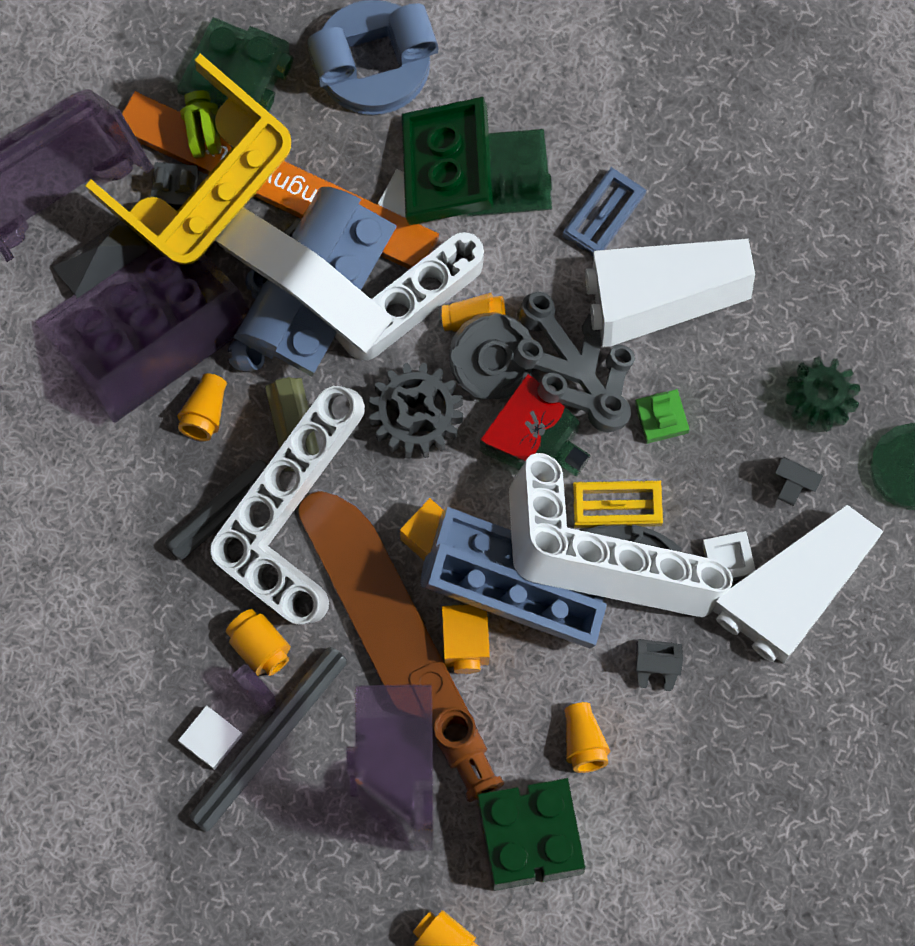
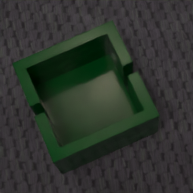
M568 778L528 785L526 795L520 796L519 787L478 794L477 804L494 891L534 884L536 879L534 869L543 868L541 872L543 882L584 874L586 867Z

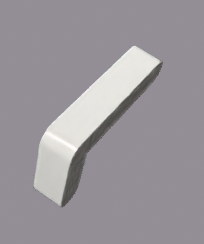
M244 207L215 240L227 253L298 299L365 354H367L393 320L392 316L323 258Z
M331 386L319 394L214 537L211 544L210 553L212 559L222 570L286 620L294 624H310L320 621L329 609V599L327 593L318 584L268 545L364 415L365 405L362 397L356 391L341 386ZM345 395L349 401L350 408L348 414L338 420L332 413V403L338 396ZM318 431L322 435L323 446L317 454L311 455L305 446L306 438L311 432ZM290 466L295 471L297 479L294 487L286 491L280 485L279 476L283 469ZM261 502L265 503L270 510V518L262 527L255 522L253 517L255 507ZM233 538H238L244 547L243 556L237 562L232 561L227 553L228 544ZM269 564L276 568L279 575L278 582L272 589L267 588L261 579L263 569ZM303 591L309 593L314 602L313 609L308 616L300 614L296 607V599Z
M543 453L530 455L509 487L513 564L518 574L528 581L697 617L710 615L719 597L725 594L732 586L733 578L731 572L725 565L714 559L567 528L563 472L559 463L549 455Z

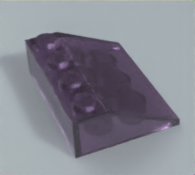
M148 243L146 244L148 250L79 298L73 295L35 322L87 392L114 424L233 340L234 335L248 313L249 308L239 289L205 254L191 264H178L171 261Z

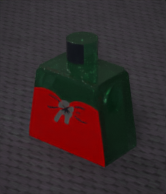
M527 374L481 438L480 451L518 470L521 469L530 455L543 453L551 456L563 469L577 477L591 457L589 453L571 442L578 433L580 422L561 403H548L541 399L537 392L540 383Z

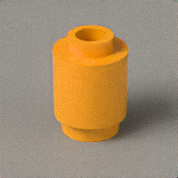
M248 609L238 615L226 628V633L230 637L229 644L257 676L264 673L272 676L288 663L289 657L287 654L291 646L263 614H257L253 609Z
M444 910L437 917L429 911L412 932L419 938L414 946H478L474 942L476 937Z

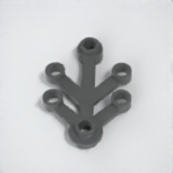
M534 292L527 295L517 311L519 322L528 330L543 331L561 357L558 358L543 353L542 346L533 339H524L517 346L514 352V360L520 367L525 369L535 368L547 372L537 388L540 398L548 403L559 402L588 412L590 423L599 431L609 433L623 428L631 416L630 405L622 397L625 375L635 361L633 351L625 345H616L611 349L605 360L609 373L604 388L595 375L602 340L600 330L592 329L591 313L588 314L582 325L584 340L580 354L555 319V306L552 298L544 292ZM523 351L530 352L534 357L527 356ZM615 357L623 359L625 363L618 361ZM565 379L579 383L586 393L567 388ZM547 385L554 386L558 391L551 390Z

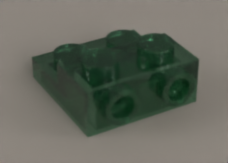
M213 17L177 87L178 94L183 96L192 91H208L211 103L217 104L218 110L228 99L196 71L195 59L201 53L269 112L276 92L272 90L278 78L284 80L287 77L293 63V56L290 55L289 41L252 26L246 31Z

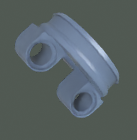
M382 0L355 2L337 11L325 23L322 30L312 34L307 40L308 52L320 87H324L329 96L346 109L368 115L393 112L410 103L420 93L427 81L430 70V55L438 53V43L426 8L423 4L418 3L401 7ZM388 36L399 68L358 79L356 66L349 47Z

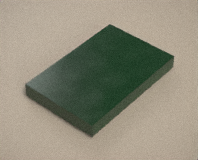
M484 97L403 113L405 217L409 225L493 209L488 111Z

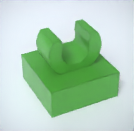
M678 389L635 400L646 444L689 433L690 429Z

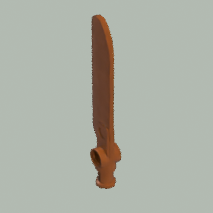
M323 491L308 495L302 500L298 509L300 520L393 705L399 712L429 723L438 747L443 752L450 768L457 769L467 789L465 797L468 802L476 801L478 794L498 790L504 785L502 777L494 774L485 756L487 747L475 725L474 718L469 713L372 523L356 506L337 495ZM451 724L464 725L468 729L466 737L458 742L447 740L444 737V731ZM472 765L475 766L481 779L477 778Z

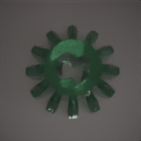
M815 357L812 362V368L805 363H801L796 370L798 376H790L786 385L792 391L787 393L785 402L786 404L797 406L792 413L793 419H800L805 414L809 417L806 423L808 430L814 428L817 420H821V425L825 432L831 431L834 421L843 426L849 420L848 412H856L859 406V402L853 397L859 394L860 385L849 383L853 376L852 369H845L841 373L837 371L839 366L837 358L831 361L829 367H825L821 357ZM820 387L828 390L826 400L817 397Z

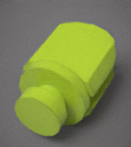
M197 90L187 93L184 96L186 106L180 110L181 119L185 121L188 144L195 159L205 157L204 139L211 155L220 154L222 152L220 135L215 126L218 105L211 103L208 91Z

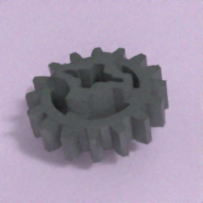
M405 363L403 365V374L400 376L391 369L387 371L389 384L377 382L375 384V391L380 397H371L369 399V408L378 411L369 415L370 425H381L376 431L377 440L382 441L389 437V451L393 453L399 446L405 447V455L409 459L413 455L414 449H420L424 458L429 457L430 446L434 445L441 452L444 451V437L446 436L451 439H456L458 430L452 424L463 423V413L454 410L463 406L462 395L451 396L456 390V382L451 380L443 383V370L440 368L433 375L428 374L426 363H421L418 372H412L410 365ZM411 385H419L418 387H414V388H409V389H405V388H404V387L411 386ZM437 395L444 402L445 416L441 414V410L434 406ZM419 404L424 406V414L417 412L414 416L409 415L408 406L414 409ZM388 405L393 411L398 413L399 417L396 420L395 426L388 419ZM418 432H429V434L423 436H412Z

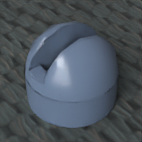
M237 339L228 347V352L232 353V358L228 359V361L235 369L247 372L262 368L265 355Z

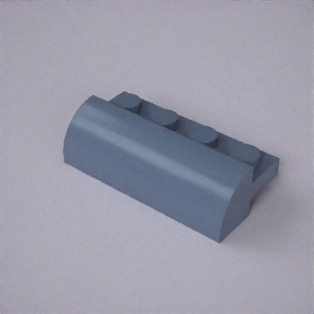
M320 187L291 237L323 258L361 290L397 225L359 204L361 199L350 193L332 187ZM266 279L234 338L270 359L276 356L312 377L337 331L298 299Z
M450 507L442 511L431 552L424 560L421 573L422 588L590 649L596 646L607 606L606 603H603L604 597L534 583L524 579L515 570L513 564L511 530Z

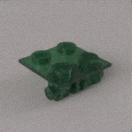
M544 129L489 133L493 209L469 213L467 217L552 210L551 174L548 172Z

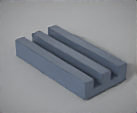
M611 167L563 231V237L575 242L582 250L585 249L590 252L591 256H593L594 251L605 250L643 199L646 189ZM613 181L620 184L584 235L579 233L577 230ZM628 190L632 192V196L597 243L593 242L592 238Z

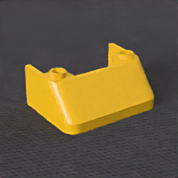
M201 53L195 59L196 71L228 98L217 111L215 126L218 134L232 148L184 204L176 211L164 200L157 197H148L140 200L129 212L93 180L90 179L85 185L88 192L137 235L171 261L178 264H191L205 253L287 158L291 150V136L288 129Z

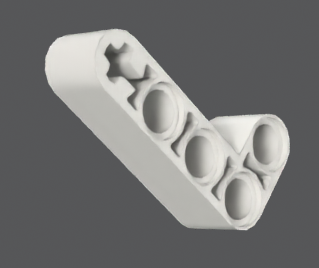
M467 232L458 233L450 237L372 298L385 311L389 306L398 303L405 305L409 311L400 317L392 316L393 320L367 354L355 347L338 332L335 338L355 359L362 361L371 360L378 356L478 277L482 271L484 258L483 244L480 239L474 234ZM458 253L464 257L471 254L472 261L468 262L467 259L462 258L456 262V256ZM451 268H453L452 276L449 271ZM426 278H436L442 285L436 290H426L421 287L420 283Z

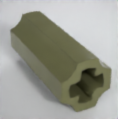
M287 377L275 380L273 383L265 386L279 449L309 409L302 378ZM315 431L307 436L305 442L306 449L311 455L319 452ZM290 466L284 469L285 472H295Z

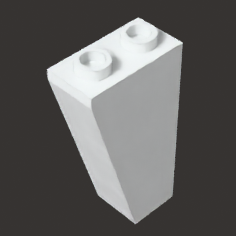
M749 239L594 251L593 267L585 269L587 295L595 294L596 304H591L590 307L591 324L593 330H600L602 347L613 346L751 299L755 270Z
M846 505L720 596L713 610L718 614L717 622L728 632L734 635L742 632L754 641L753 649L766 660L774 662L775 659H778L784 664L876 544L883 531Z

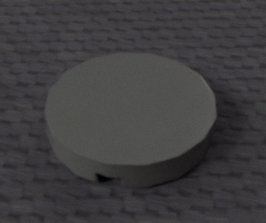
M497 312L478 314L464 322L453 336L449 349L450 370L457 383L474 397L495 400L508 398L514 394L527 374L532 376L533 369L522 368L514 360V352L519 343L524 339H532L528 329L511 316ZM523 351L527 356L534 357L530 352Z

